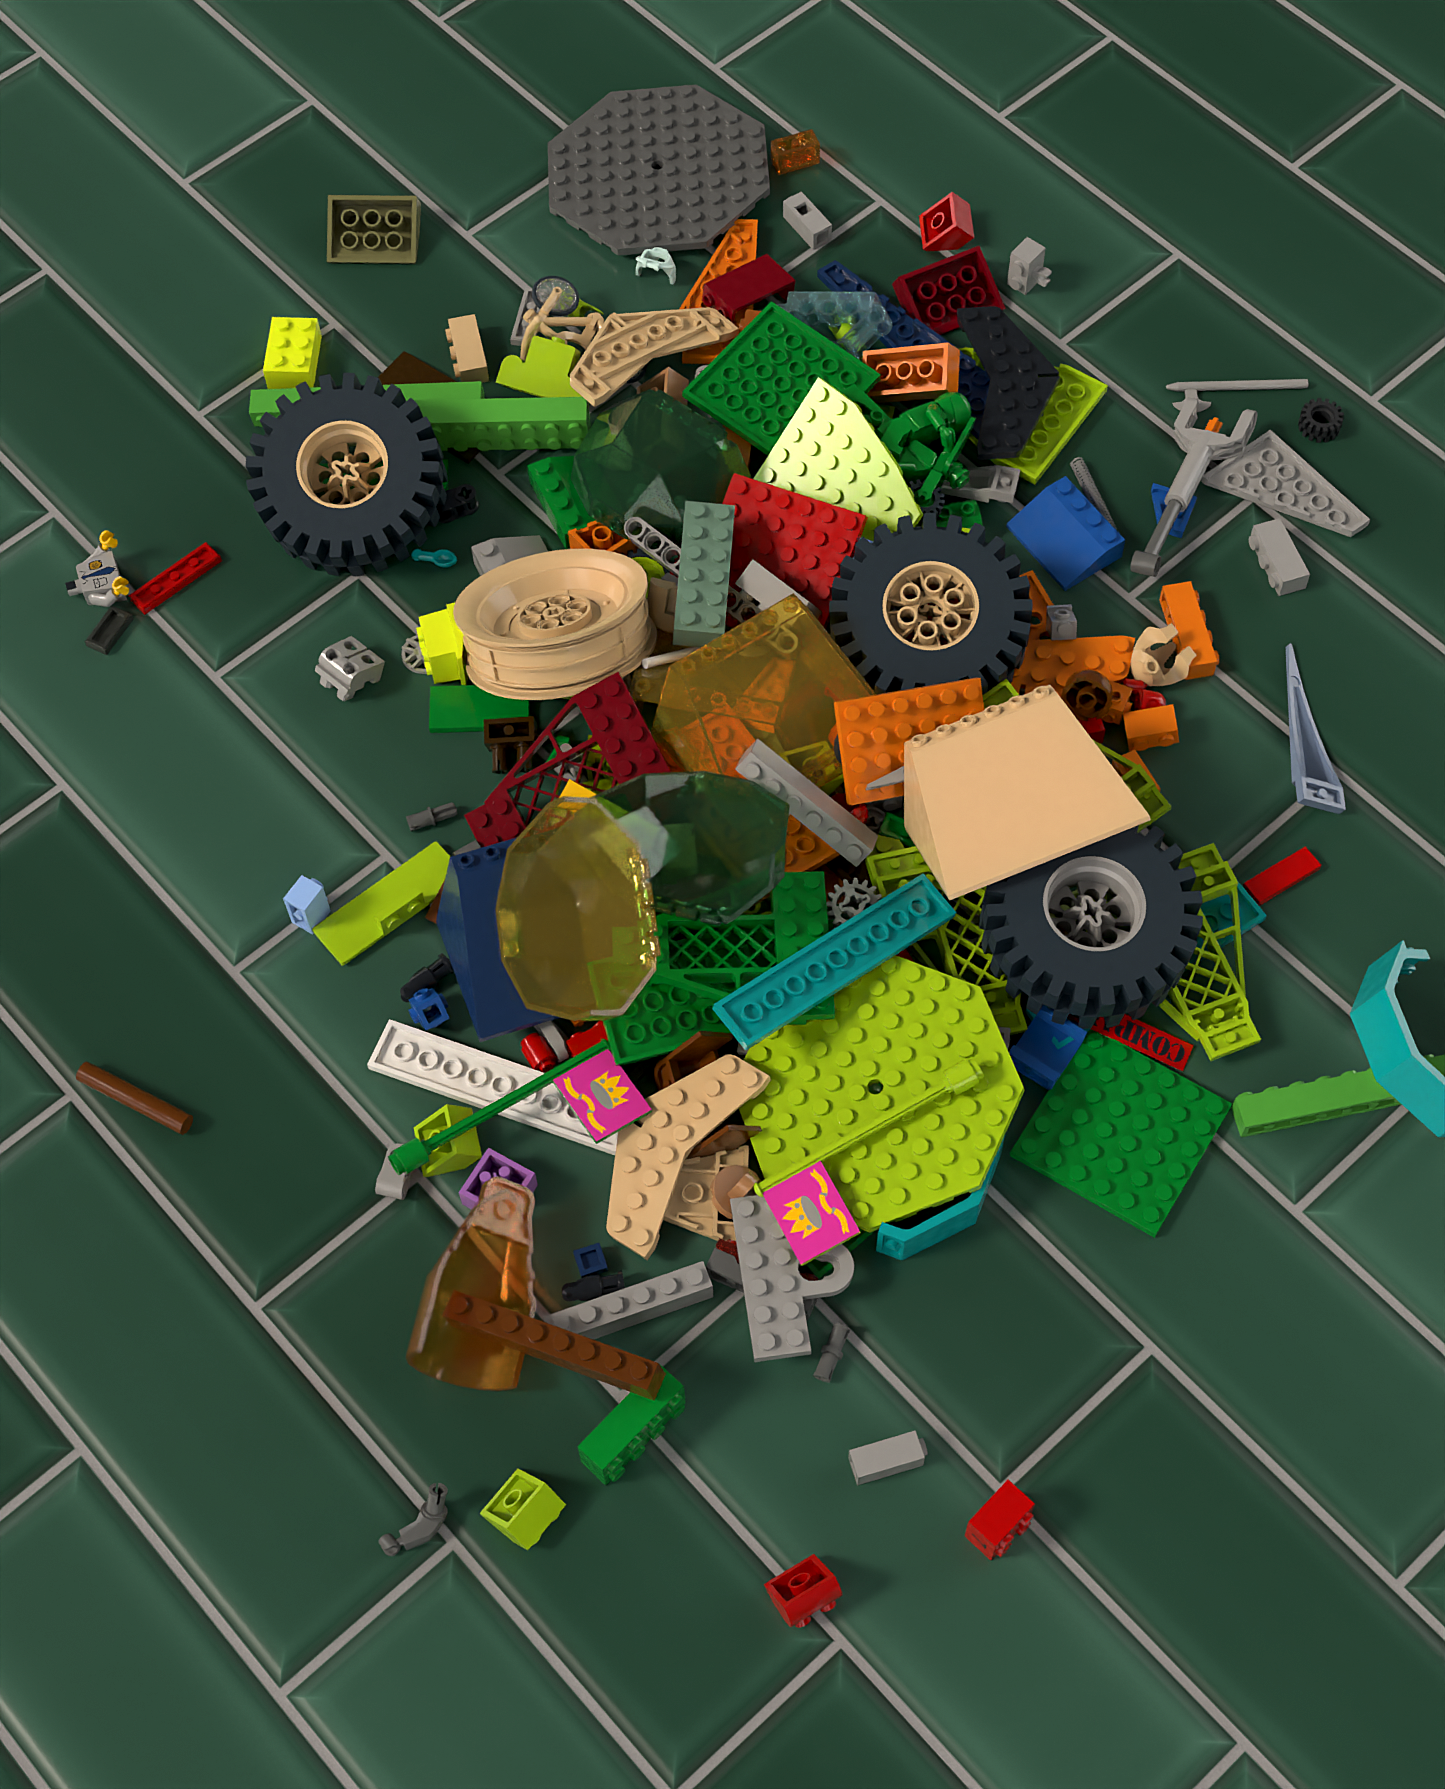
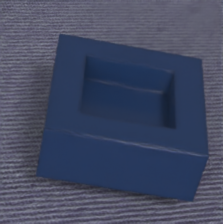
M600 1243L573 1251L581 1278L608 1271Z

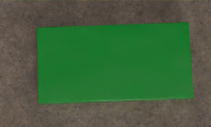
M476 685L430 686V733L484 731V719L529 717V700L496 696L480 689Z

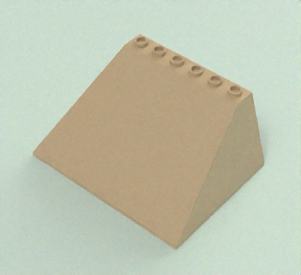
M1051 685L1039 686L1030 693L1014 696L1005 703L989 706L982 712L966 715L957 722L941 725L932 732L916 735L911 740L904 742V827L949 900L1151 820L1150 815Z

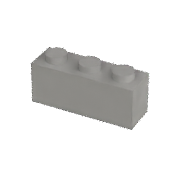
M1278 518L1254 525L1249 537V545L1258 555L1260 567L1265 569L1270 586L1275 588L1278 596L1305 589L1310 573L1281 519Z

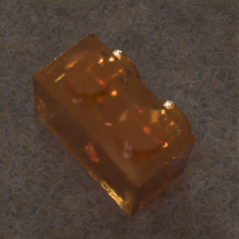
M812 129L771 141V161L778 175L820 163V143Z

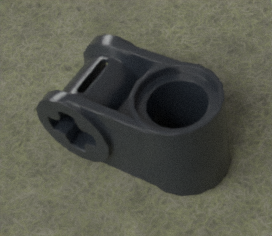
M463 484L445 491L447 494L445 505L437 504L436 506L440 516L439 522L449 523L455 519L476 513L479 503L475 498V488L469 484Z

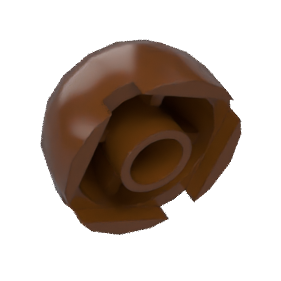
M1082 670L1068 678L1062 690L1061 698L1076 719L1088 721V718L1096 717L1097 720L1109 712L1113 700L1112 686L1109 680L1100 672Z

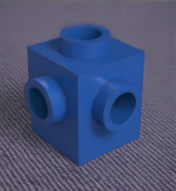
M427 988L419 990L414 994L413 998L409 999L412 1008L408 1012L415 1024L419 1022L425 1030L435 1028L450 1019L446 1008L449 1007L442 993L437 994L432 988L429 990Z

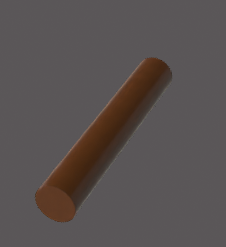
M88 1061L84 1062L77 1071V1081L181 1135H184L192 1125V1115Z

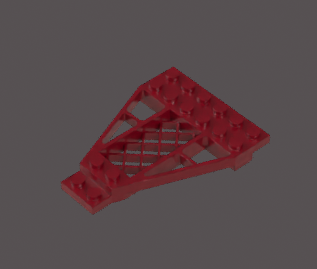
M616 672L574 695L484 801L485 804L464 816L481 848L530 834L529 828L540 831L577 820L582 816L574 811L571 812L569 808L566 809L565 816L552 812L556 798L559 799L560 797L558 792L561 782L568 783L569 779L563 778L567 764L580 767L574 782L587 789H591L594 793L596 791L604 793L601 797L608 801H612L624 794L635 816L657 828L669 822V819L688 810L690 806L621 674ZM578 705L592 731V737L574 748L562 752L553 731L574 706ZM549 737L557 752L556 757L515 778ZM599 745L601 751L592 748ZM589 752L602 755L598 769L586 766ZM584 753L581 764L569 761ZM606 760L613 774L602 771ZM562 765L558 776L547 773ZM584 769L597 772L593 786L580 783ZM601 774L614 777L610 791L597 788ZM545 776L557 779L553 793L541 790ZM539 777L536 788L525 785ZM523 788L535 791L531 805L518 802ZM517 789L515 797L513 798L511 792ZM539 793L552 797L547 811L535 807ZM518 805L529 808L526 821ZM534 810L546 814L542 828L530 825ZM551 815L560 818L549 824Z

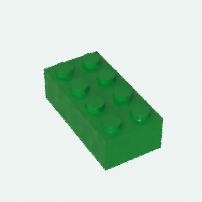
M664 1367L662 1369L666 1375L655 1401L630 1392L577 1446L581 1463L605 1485L611 1480L613 1482L617 1481L625 1472L624 1466L631 1459L633 1461L637 1460L646 1448L644 1446L651 1438L656 1440L664 1432V1425L671 1417L676 1419L684 1411V1386Z

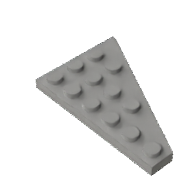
M1271 430L1248 444L1242 454L1226 459L1208 471L1201 480L1207 486L1348 537H1352L1364 529L1370 521L1364 513Z

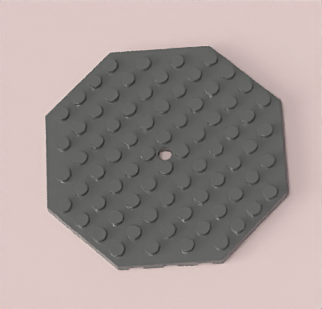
M698 85L610 92L548 142L550 213L555 216L560 215L566 219V223L577 230L582 229L588 233L591 239L601 245L609 246L611 251L617 255L642 254L644 250L655 247L663 248L667 251L708 248L713 244L714 238L719 234L723 235L734 225L735 220L740 216L744 217L755 208L757 201L761 198L765 199L770 195L765 126ZM657 164H659V167H662L659 170L654 169L655 167H657Z

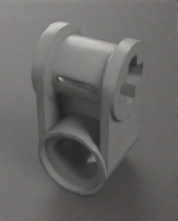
M394 1144L386 1152L382 1170L377 1178L375 1192L379 1195L404 1200L409 1188L412 1172L397 1175L388 1156L393 1154L394 1149L403 1145Z

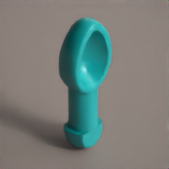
M414 549L411 553L412 559L415 561L434 562L437 566L443 568L450 567L457 562V557L454 553L443 549L436 552Z

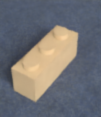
M475 314L448 319L449 329H445L448 343L452 342L453 346L449 347L451 359L457 361L456 364H453L455 377H460L461 382H488L487 364Z

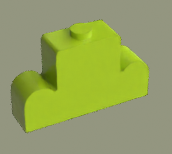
M533 336L526 360L524 361L516 355H509L504 358L496 383L503 387L540 398L582 397L570 386V374L579 362L581 352L573 346L566 345L565 340L552 336V339L549 340Z

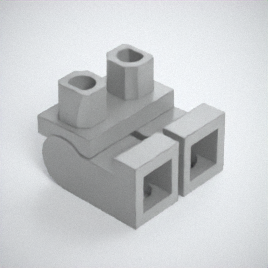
M350 636L327 647L321 653L319 664L316 665L315 671L321 675V685L325 688L335 686L338 689L337 697L342 701H347L353 698L355 691L364 687L365 682L376 683L380 681L385 661L371 650H367V647ZM369 659L372 660L374 663L368 664Z

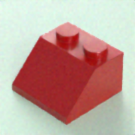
M953 192L919 215L922 245L925 251L958 250L974 238L970 204Z

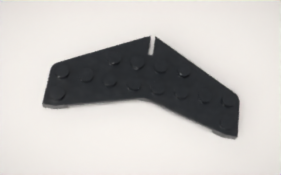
M995 306L957 308L958 325L962 332L966 333L990 380L976 449L977 459L988 460L1019 457L1023 453L1059 383V372L1000 308Z

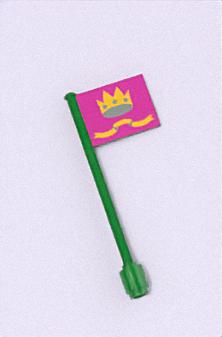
M601 1039V1042L426 1141L424 1139L420 1141L417 1137L394 1149L393 1154L389 1155L388 1159L397 1175L402 1173L408 1174L429 1162L428 1156L432 1154L431 1151L551 1083L558 1089L596 1144L650 1114L652 1109L622 1067L615 1065L608 1040Z

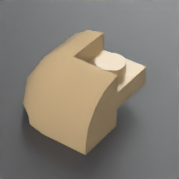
M652 577L647 598L649 616L657 628L673 633L678 586H676L675 582Z

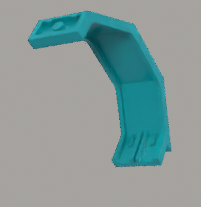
M1402 940L1368 966L1350 1016L1376 1081L1437 1137H1445V1077L1419 1053L1394 992L1395 985L1399 983L1397 979L1401 974H1411V971L1416 970L1414 965L1417 962H1427L1430 958L1427 950L1414 949L1412 947L1406 948L1404 940Z
M1004 1138L979 1190L972 1192L964 1201L911 1229H900L882 1222L878 1231L876 1251L899 1260H904L976 1224L1001 1156Z

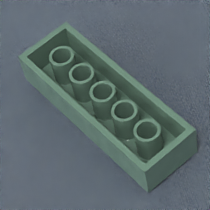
M685 502L672 645L723 649L735 505Z

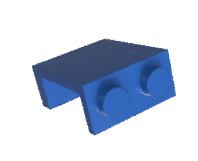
M1043 1005L1016 1046H1012L1009 1054L1018 1072L1049 1090L1053 1088L1083 1043L1087 1031L1079 1028V1023L1066 1019L1064 1025L1052 1022L1054 1009ZM1053 1037L1058 1042L1063 1041L1067 1037L1074 1039L1060 1049H1057L1051 1041Z

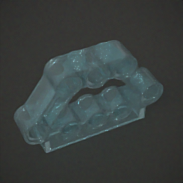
M789 292L787 303L778 304L779 307L811 327L817 326L820 323H827L831 327L848 323L852 328L841 339L833 343L857 359L863 355V351H867L881 336H885L892 329V321L882 306L876 292Z

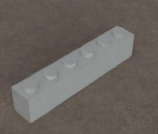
M758 738L741 756L735 768L736 771L854 866L857 867L873 851L878 835Z
M701 1261L544 1316L543 1319L548 1324L590 1339H596L713 1297V1285L705 1264Z

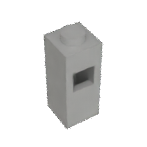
M802 191L783 201V217L813 250L832 240V224Z
M912 1431L849 1450L848 1459L856 1483L861 1485L923 1466L924 1456L928 1455L923 1438L918 1439L916 1431Z

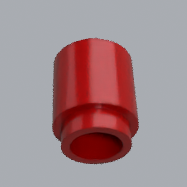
M532 1033L521 1041V1051L534 1070L546 1073L555 1067L557 1056L543 1036H540L539 1033Z

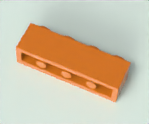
M1191 581L1162 586L1159 601L1167 625L1172 623L1179 632L1172 639L1173 643L1176 644V654L1178 655L1187 646H1190L1197 655L1189 665L1188 676L1185 680L1214 675L1216 665H1219V654L1217 650L1213 649L1212 633L1206 628V615L1204 610H1200L1198 591L1193 589Z

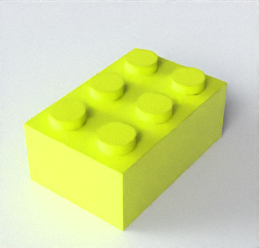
M272 317L263 367L268 389L296 388L295 386L305 381L309 388H314L322 338L317 318Z

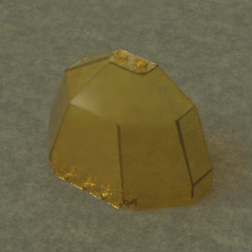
M563 796L547 803L507 849L495 909L501 960L526 1009L573 1021H602L623 1015L655 973L657 957L661 956L659 936H654L653 934L658 929L655 909H650V906L654 905L652 883L646 881L651 878L648 858H643L640 843L596 798Z

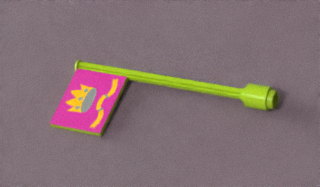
M974 1058L970 1060L964 1059L943 1071L945 1077L934 1086L758 1184L755 1182V1193L759 1197L765 1198L801 1266L861 1233L822 1162L947 1092H954L957 1096L979 1084V1080L984 1078V1074Z

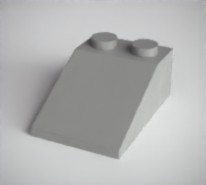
M540 535L493 538L471 547L474 564L480 576L508 562L548 552Z

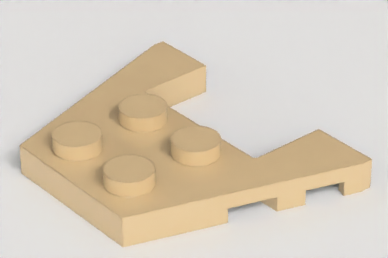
M744 1145L735 1150L727 1152L723 1150L716 1152L715 1155L703 1158L699 1156L685 1160L663 1220L737 1248L733 1222L718 1221V1210L711 1200L713 1195L710 1185L715 1175L727 1166L740 1165L748 1168L749 1146Z

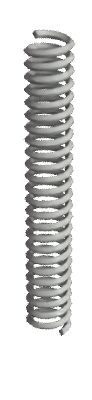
M1075 458L1070 463V466L1082 487L1084 495L1117 530L1083 458Z

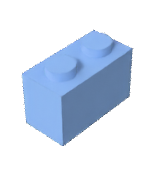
M301 875L283 900L291 922L313 935L312 928L322 922L331 910L323 889L324 886L314 878L308 879Z

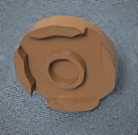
M740 1165L727 1166L719 1171L711 1182L712 1203L719 1213L732 1219L730 1199L757 1195L754 1191L755 1182L758 1184L762 1181L755 1172L747 1167Z

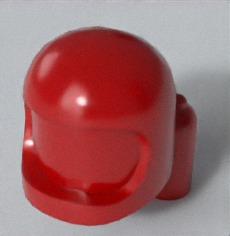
M1124 679L1123 685L1133 688L1130 700L1134 701V711L1166 706L1165 697L1159 692L1146 690L1147 684L1145 682L1135 679Z

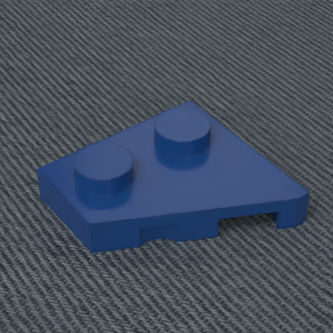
M1153 483L1151 495L1158 524L1167 506L1165 504V497L1170 488ZM1196 496L1192 497L1187 509L1179 512L1169 535L1182 538L1196 503Z

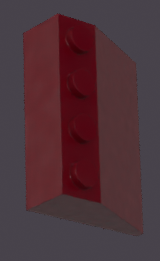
M980 246L899 276L892 283L899 303L906 311V314L913 320L917 318L939 335L959 328L957 308L995 306L1001 310L1006 309Z

